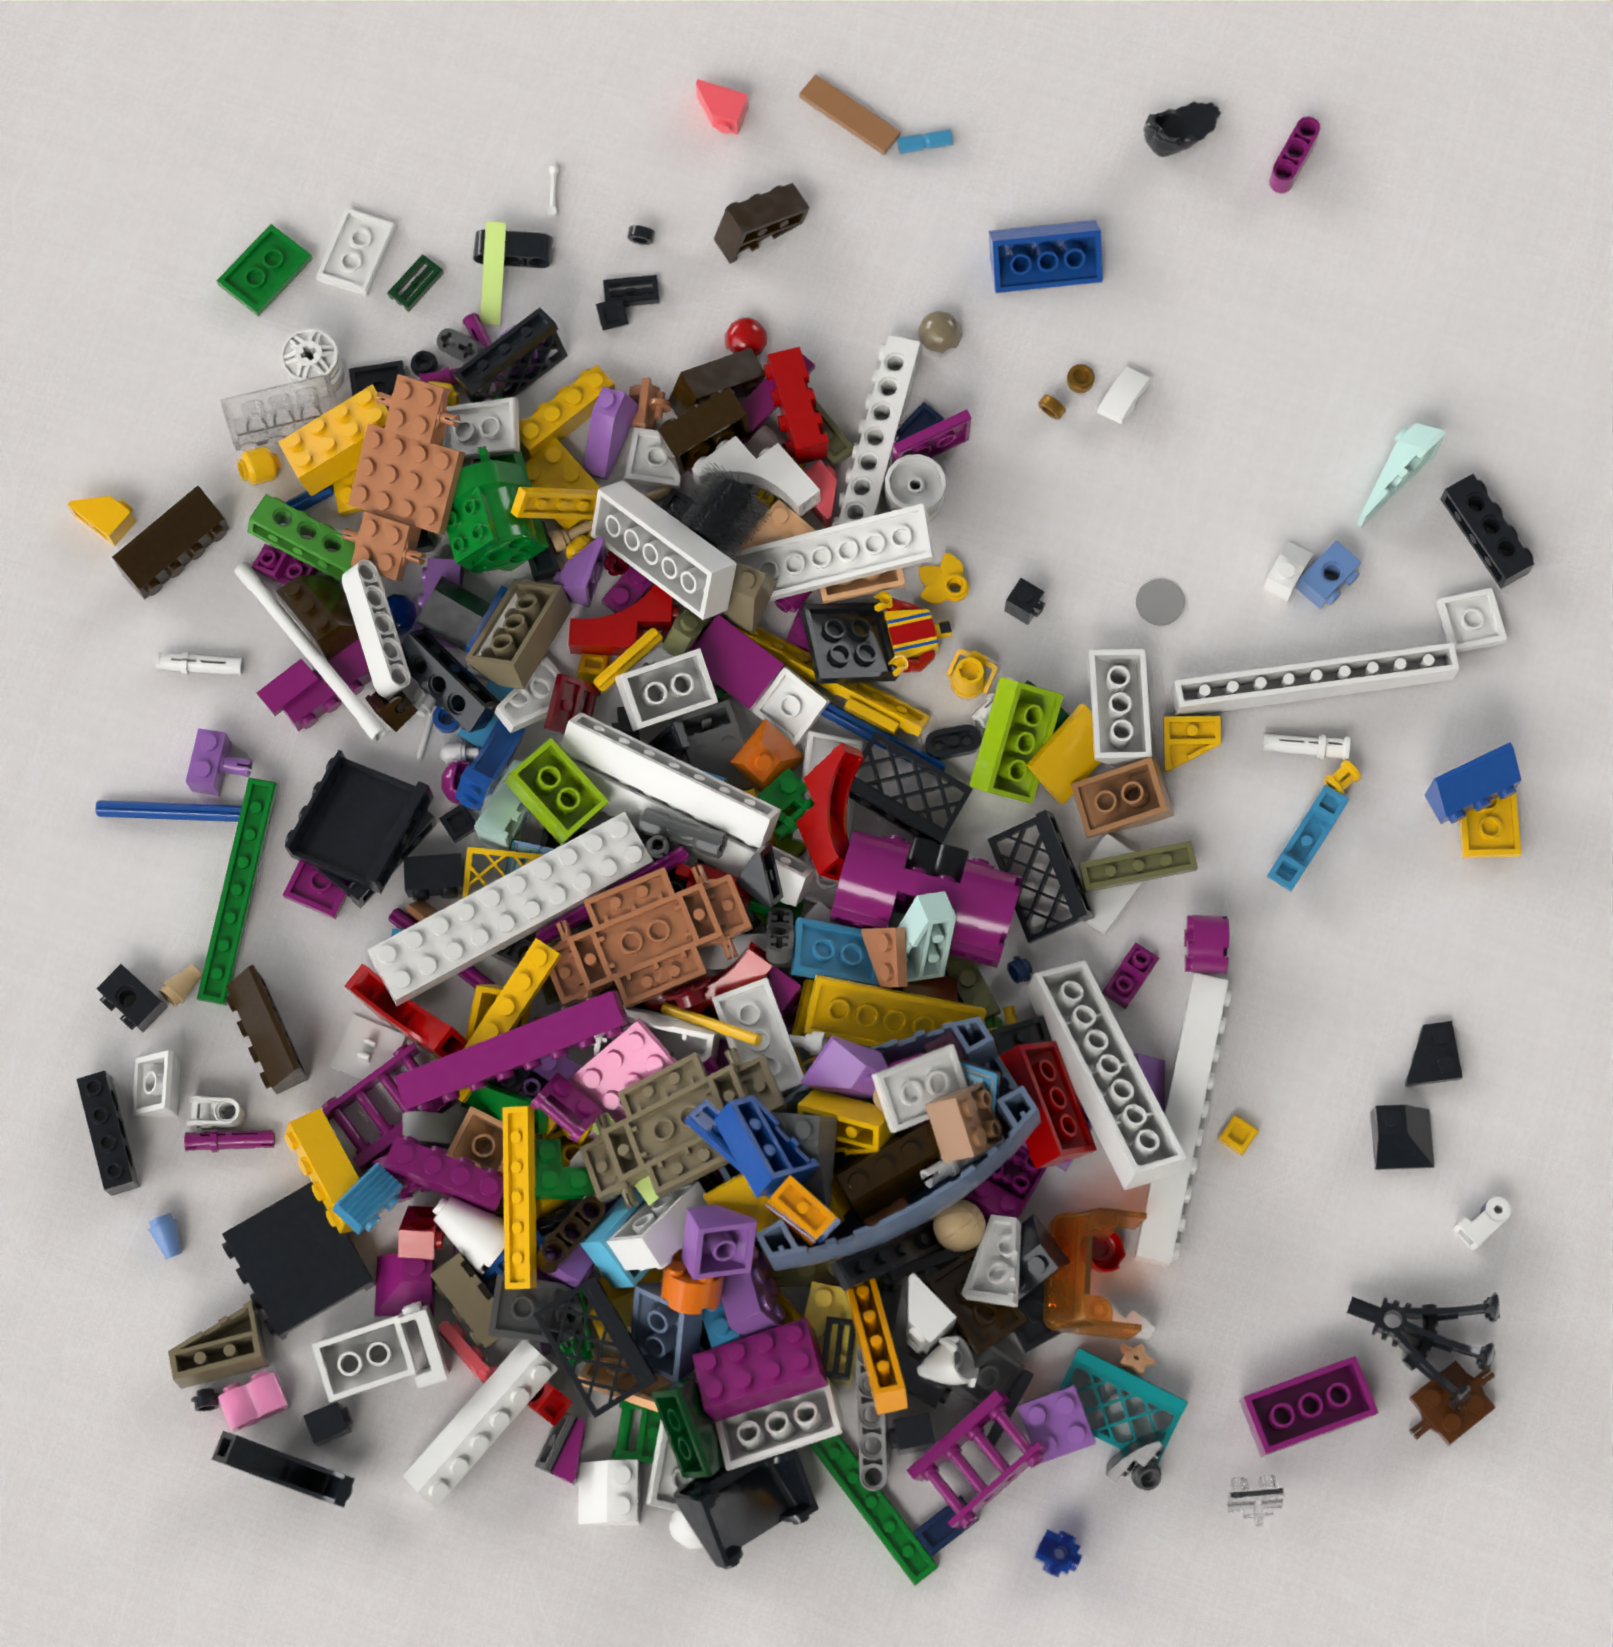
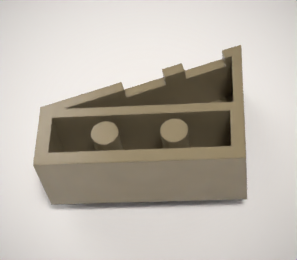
M461 1253L455 1255L430 1274L436 1282L433 1286L443 1299L447 1297L453 1304L451 1311L460 1323L466 1321L472 1329L468 1334L478 1347L483 1344L485 1348H490L503 1338L488 1335L494 1296L485 1282L479 1277L476 1270Z
M251 1300L232 1315L219 1319V1323L206 1331L198 1332L168 1351L173 1380L181 1389L269 1366L259 1311Z

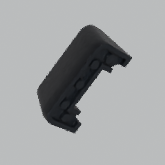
M797 1449L729 1471L726 1470L724 1465L712 1476L695 1478L680 1487L673 1494L679 1510L715 1566L722 1567L723 1569L737 1566L740 1563L739 1559L744 1555L741 1547L782 1521L792 1522L794 1525L804 1523L810 1518L809 1515L819 1509Z

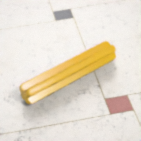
M651 628L593 680L596 688L601 692H606L616 683L615 677L627 673L663 640L659 631Z

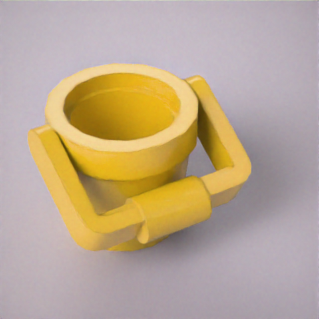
M961 648L955 653L946 676L950 677L951 689L957 696L964 699H973L981 695V693H988L998 672V665L988 660L986 655L975 650L971 652ZM960 655L967 657L960 660V662L957 664ZM984 666L993 669L988 681L984 672Z

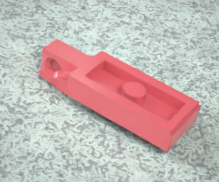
M445 1320L438 1326L439 1335L484 1384L497 1370V1367L485 1365L483 1361L486 1357L476 1345L471 1348L464 1341L466 1334L458 1324L454 1323L451 1326Z

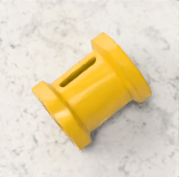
M1347 760L1341 762V767L1331 776L1327 775L1323 779L1327 786L1344 795V790L1354 781L1359 782L1362 778L1358 769Z

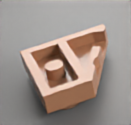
M905 927L861 929V934L880 987H906Z

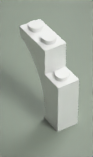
M734 436L730 440L722 441L708 457L703 456L698 459L692 468L693 478L696 480H700L702 474L705 471L707 473L710 467L713 470L716 468L721 474L723 472L727 477L728 475L729 477L731 476V479L734 478L736 481H738L739 475L740 483L751 484L771 492L783 500L800 517L821 502L820 489L779 443L772 448H765L756 459L743 443Z

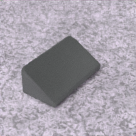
M565 1413L556 1426L552 1427L535 1463V1467L553 1475L552 1470L578 1419L576 1416Z

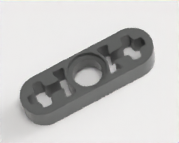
M775 907L767 912L766 959L774 964L788 963L792 959L793 912L785 907Z

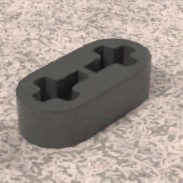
M443 329L437 337V346L442 352L465 363L485 349L481 342L454 329ZM449 338L457 342L456 347L448 343ZM466 347L474 350L473 356L465 351Z

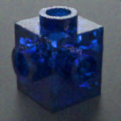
M1047 1529L1033 1560L1044 1565L1043 1571L1058 1578L1060 1573L1066 1576L1069 1570L1075 1572L1083 1555L1078 1553L1081 1546L1075 1543L1077 1538L1061 1530L1059 1534H1056ZM1055 1549L1062 1550L1064 1553L1063 1559L1055 1556Z

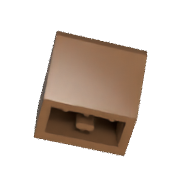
M985 1082L948 1093L925 1104L943 1163L974 1157L1003 1139L1001 1125L996 1119L992 1107V1098L987 1091Z

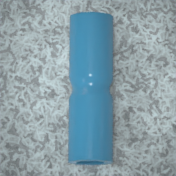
M947 129L929 132L925 135L917 134L897 138L899 153L903 154L921 151L925 148L933 149L953 145L951 130Z

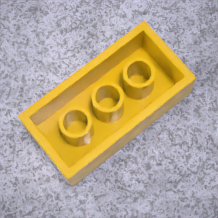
M373 384L278 442L296 476L311 497L357 469L368 423L385 428L389 409L385 405L376 403L375 398H382L376 396L378 392Z

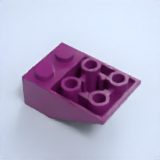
M1021 1146L987 1180L961 1200L970 1201L982 1211L985 1218V1229L991 1215L1019 1219L1047 1167L1035 1169L1033 1161L1029 1156V1150Z

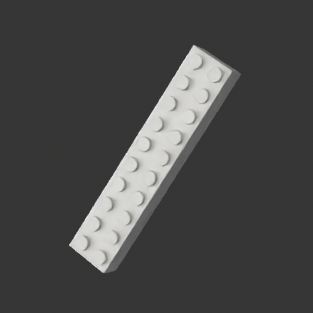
M623 812L368 949L369 957L396 1006H399L552 923L584 904L583 900L606 891L653 863V860L626 813Z

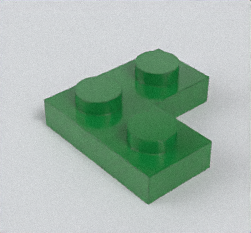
M535 1139L536 1200L583 1199L584 1196H594V1187L586 1167H562L560 1139Z

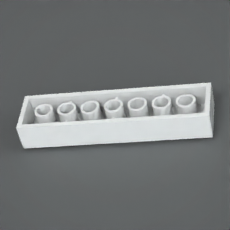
M1086 961L1035 973L1025 993L1037 1016H1044L1051 1040L1057 1043L1073 1088L1124 1190L1175 1176L1187 1157Z

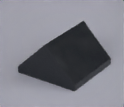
M441 576L415 623L464 651L491 603Z

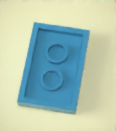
M801 917L797 918L794 930L791 975L815 979L817 974L873 986L879 985L861 934V929Z

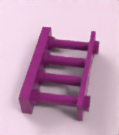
M414 1042L409 1046L405 1044L399 1047L393 1053L394 1057L339 1098L332 1097L322 1105V1111L327 1120L329 1121L334 1118L357 1149V1155L352 1159L363 1173L370 1168V1164L374 1165L373 1161L389 1154L396 1136L401 1138L403 1136L402 1122L396 1127L390 1125L367 1095V1092L381 1082L403 1113L416 1111L405 1109L397 1084L390 1076L403 1065H405L408 1071L419 1067L414 1057L420 1054V1051ZM443 1099L433 1102V1108L424 1112L444 1113L458 1102L457 1100H452L444 1103ZM356 1100L381 1132V1138L373 1144L365 1142L343 1112L345 1108Z
M995 1390L906 1470L914 1480H925L932 1483L956 1514L948 1521V1524L953 1528L960 1529L963 1527L965 1529L974 1523L978 1518L976 1514L1029 1466L1034 1468L1045 1458L1044 1452L1049 1449L1045 1443L1037 1442L1032 1446L1006 1414L1007 1409L1005 1407L1011 1401L1004 1392ZM991 1419L1001 1425L1023 1453L1011 1466L983 1433L985 1431L983 1427ZM968 1440L975 1441L1001 1473L989 1486L986 1485L961 1453V1446ZM946 1460H952L979 1494L966 1506L939 1474L940 1469L938 1467Z

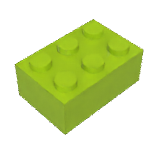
M552 738L547 740L511 771L504 780V783L560 845H563L609 803L606 797Z

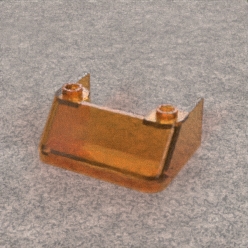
M1101 1207L1059 1213L1050 1221L1048 1232L1070 1260V1263L1045 1282L1043 1320L1049 1329L1056 1332L1131 1340L1142 1331L1141 1324L1112 1321L1113 1309L1111 1303L1105 1297L1090 1295L1093 1237H1109L1116 1228L1135 1230L1147 1219V1213Z

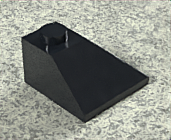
M1410 1105L1375 1106L1370 1112L1375 1170L1434 1168L1429 1109Z

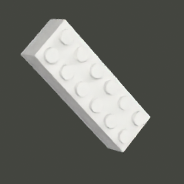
M624 480L598 489L591 536L594 539L598 536L604 538L606 548L702 620L728 610L736 562Z

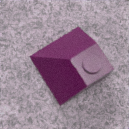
M398 1253L377 1256L374 1316H398L402 1313L404 1306L421 1301L422 1306L429 1304L432 1316L434 1317L436 1289L433 1284L436 1282L430 1274L436 1270L437 1257L435 1256L434 1260L398 1257Z

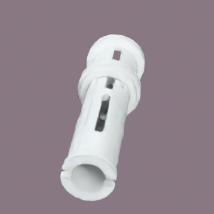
M1264 733L1262 751L1316 755V758H1319V760L1329 757L1348 761L1350 737L1345 736L1344 739L1327 738L1326 735L1321 734V736L1318 735V738Z

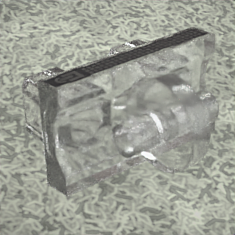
M1275 1475L1259 1477V1489L1249 1490L1247 1478H1232L1227 1502L1228 1513L1242 1511L1243 1518H1254L1256 1526H1263V1517L1274 1516V1509L1283 1508V1498H1285L1284 1487H1279Z

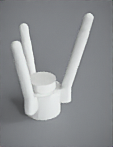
M419 687L414 695L411 694L409 699L418 709L415 714L422 717L426 713L428 714L417 754V760L421 761L433 723V712L437 706H435L436 700ZM414 715L403 726H407ZM388 724L385 727L387 733L392 729Z

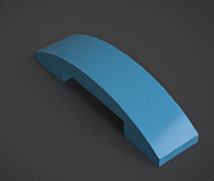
M1325 784L1296 832L1271 868L1267 878L1291 892L1350 799Z

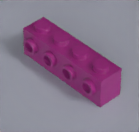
M403 1135L402 1138L395 1137L384 1164V1169L390 1174L449 1197H456L493 1214L504 1191L502 1172L493 1168L483 1170L475 1167V1162L464 1157H459L457 1160L447 1156V1151L436 1146H431L430 1149L419 1145V1140L407 1135Z

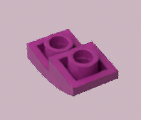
M264 544L252 565L255 571L283 585L298 575H316L318 572L316 568L267 544Z
M1135 942L1103 989L1102 994L1126 1009L1160 958Z

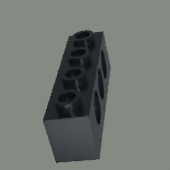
M1471 474L1446 488L1440 500L1500 589L1529 574L1535 564L1533 562L1534 559L1530 550L1523 547L1518 540L1515 528L1512 525H1508L1503 518L1500 506L1496 502L1493 503L1488 496L1485 484L1481 480H1477L1474 474ZM1468 504L1477 505L1480 511H1473L1469 508ZM1489 526L1494 529L1495 533L1490 534L1483 527ZM1499 549H1506L1511 556L1502 555Z
M426 629L409 632L401 646L410 676L419 683L423 691L429 693L438 702L439 706L457 721L462 729L471 733L486 728L495 714L494 712L500 701Z
M104 1070L77 1078L104 1190L113 1196L140 1188L112 1077Z

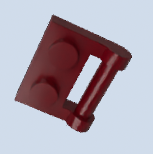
M557 674L544 729L564 735L568 721L579 714L584 692L587 694L582 713L593 717L597 696H601V691L592 683L565 674Z

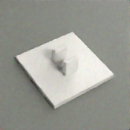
M353 1015L330 1068L363 1080L394 1057L393 1053L404 1044L406 1036ZM381 1082L376 1084V1086L384 1089V1086L381 1084Z

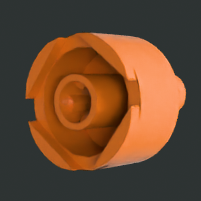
M682 1249L678 1250L672 1256L671 1263L663 1269L662 1300L665 1298L668 1301V1307L684 1314H702V1309L711 1307L710 1311L715 1310L721 1303L724 1276L693 1280L681 1259Z

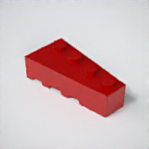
M800 347L768 354L767 364H764L763 367L767 381L772 380L774 390H770L774 407L779 406L781 415L777 416L780 431L786 432L788 441L784 442L786 452L797 465L827 458L829 440L827 433L823 431L820 412L815 413L814 410L817 409L816 398L812 387L808 388L807 385L810 383Z

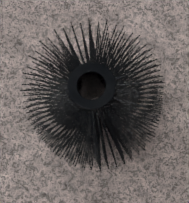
M709 472L706 475L707 479H702L707 484L704 485L703 481L699 484L700 490L703 492L697 494V491L694 489V493L698 496L696 498L692 492L690 493L693 496H689V498L696 501L690 503V500L687 498L686 500L689 505H682L683 508L686 507L689 510L685 511L681 507L679 508L683 516L681 518L689 525L688 528L690 527L693 532L715 548H718L719 551L725 550L730 553L728 550H730L729 548L732 549L730 546L733 545V548L739 552L735 546L738 548L742 544L741 542L745 541L742 537L745 539L749 535V532L744 528H749L746 524L749 522L747 519H753L750 516L751 513L755 515L756 512L754 510L758 509L759 516L762 518L764 515L760 513L762 511L757 507L758 505L753 500L754 498H752L754 496L751 494L754 493L749 491L753 489H747L739 482V475L738 481H736L734 478L731 479V476L729 478L725 477L723 472L722 476L720 474L714 476ZM741 531H742V532L745 531V532H746L745 534H746L747 536H745L744 534L740 535L739 533H741Z

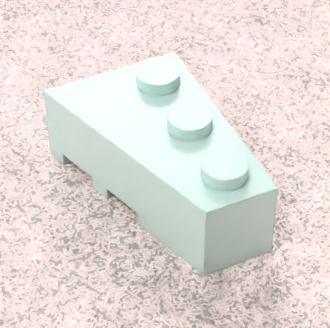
M515 759L510 767L506 766L500 779L501 782L492 793L489 802L474 825L479 841L497 850H510L512 838L519 839L531 815L528 808L504 783L508 774L522 763Z
M945 891L917 895L898 926L905 927L907 982L944 977L956 921V915Z

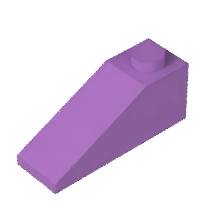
M602 387L594 405L583 469L591 476L608 480L639 405L625 392Z

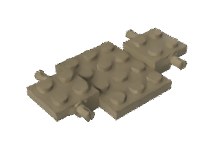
M730 1048V1051H725L730 1065L708 1076L700 1055L694 1052L617 1092L627 1118L609 1126L606 1115H600L599 1118L597 1117L594 1120L600 1134L592 1142L579 1148L598 1200L603 1203L616 1195L622 1194L626 1207L628 1209L634 1208L633 1205L637 1206L639 1202L633 1189L640 1180L648 1176L655 1194L661 1198L728 1164L729 1162L688 1126L684 1120L705 1099L720 1112L729 1101L754 1095L769 1112L779 1113L787 1109L767 1058L761 1054L750 1061L741 1062L737 1049Z

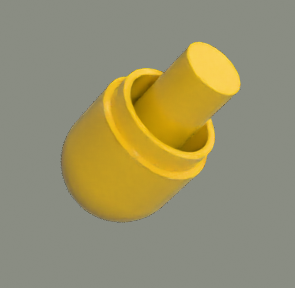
M591 531L586 536H577L568 544L566 556L569 560L595 540L591 536Z

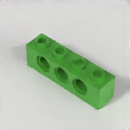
M265 494L249 518L248 533L342 582V575L353 567L351 562L355 550L354 542L344 540L342 534L329 524L318 522L306 512L298 511L286 505L280 498H273ZM278 522H283L287 525L283 526L278 524ZM303 535H308V536H310V537H312V538H311V539H307V538H304ZM332 548L335 549L336 552H331L327 549Z

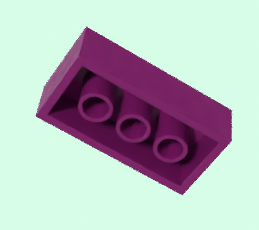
M807 1318L692 1355L703 1407L714 1422L828 1386L816 1332Z
M1356 1356L1246 1395L1239 1400L1261 1458L1378 1414Z

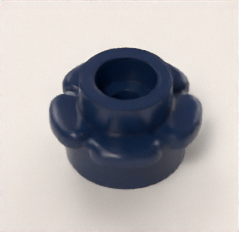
M1015 956L1013 961L1007 964L1009 976L1015 983L1019 984L1030 981V974L1033 973V969L1026 958L1021 960L1020 956Z

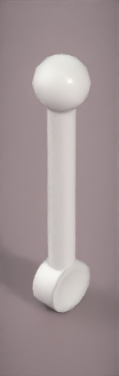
M555 164L549 168L551 173V192L547 215L551 218L556 217L558 214L555 207L556 179L560 169Z

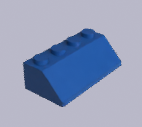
M1096 220L989 231L990 261L995 293L1103 282L1101 229Z

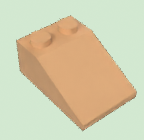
M778 500L767 511V517L763 518L764 520L759 524L760 526L756 527L757 529L748 537L749 539L746 542H743L744 544L741 547L739 546V549L743 550L744 547L747 549L816 530L782 501Z

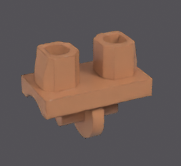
M642 378V384L630 386L629 397L639 404L630 426L631 428L655 430L656 419L661 420L663 413L671 411L672 403L665 399V392L660 391L659 387L651 383V378Z

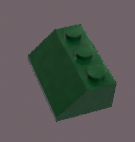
M680 1379L651 1392L682 1478L710 1477L723 1467L725 1463L720 1441L716 1438L713 1430L714 1421L704 1410L699 1384L695 1379Z

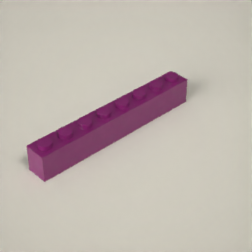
M609 991L396 1075L394 1079L405 1109L424 1112L432 1109V1103L443 1099V1102L446 1103L460 1098L459 1092L469 1088L471 1092L481 1090L488 1086L486 1081L497 1078L498 1082L515 1076L514 1070L524 1067L525 1071L537 1068L542 1065L541 1060L551 1056L552 1060L569 1055L568 1049L575 1046L584 1049L595 1045V1039L606 1035L607 1039L624 1033L623 1028L629 1026L630 1023L619 993L617 991Z

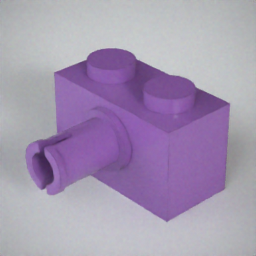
M198 728L186 783L192 792L220 796L225 773L250 777L251 771L248 770H252V759L230 757L232 742L226 733Z

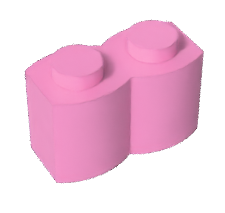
M264 1370L252 1375V1381L241 1386L240 1382L223 1388L224 1393L219 1395L218 1399L233 1432L244 1429L290 1408L275 1372L269 1373L268 1370Z

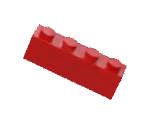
M1056 1041L1018 1045L999 1056L1018 1087L1024 1086L1040 1114V1125L1025 1141L1035 1169L1055 1166L1097 1151Z

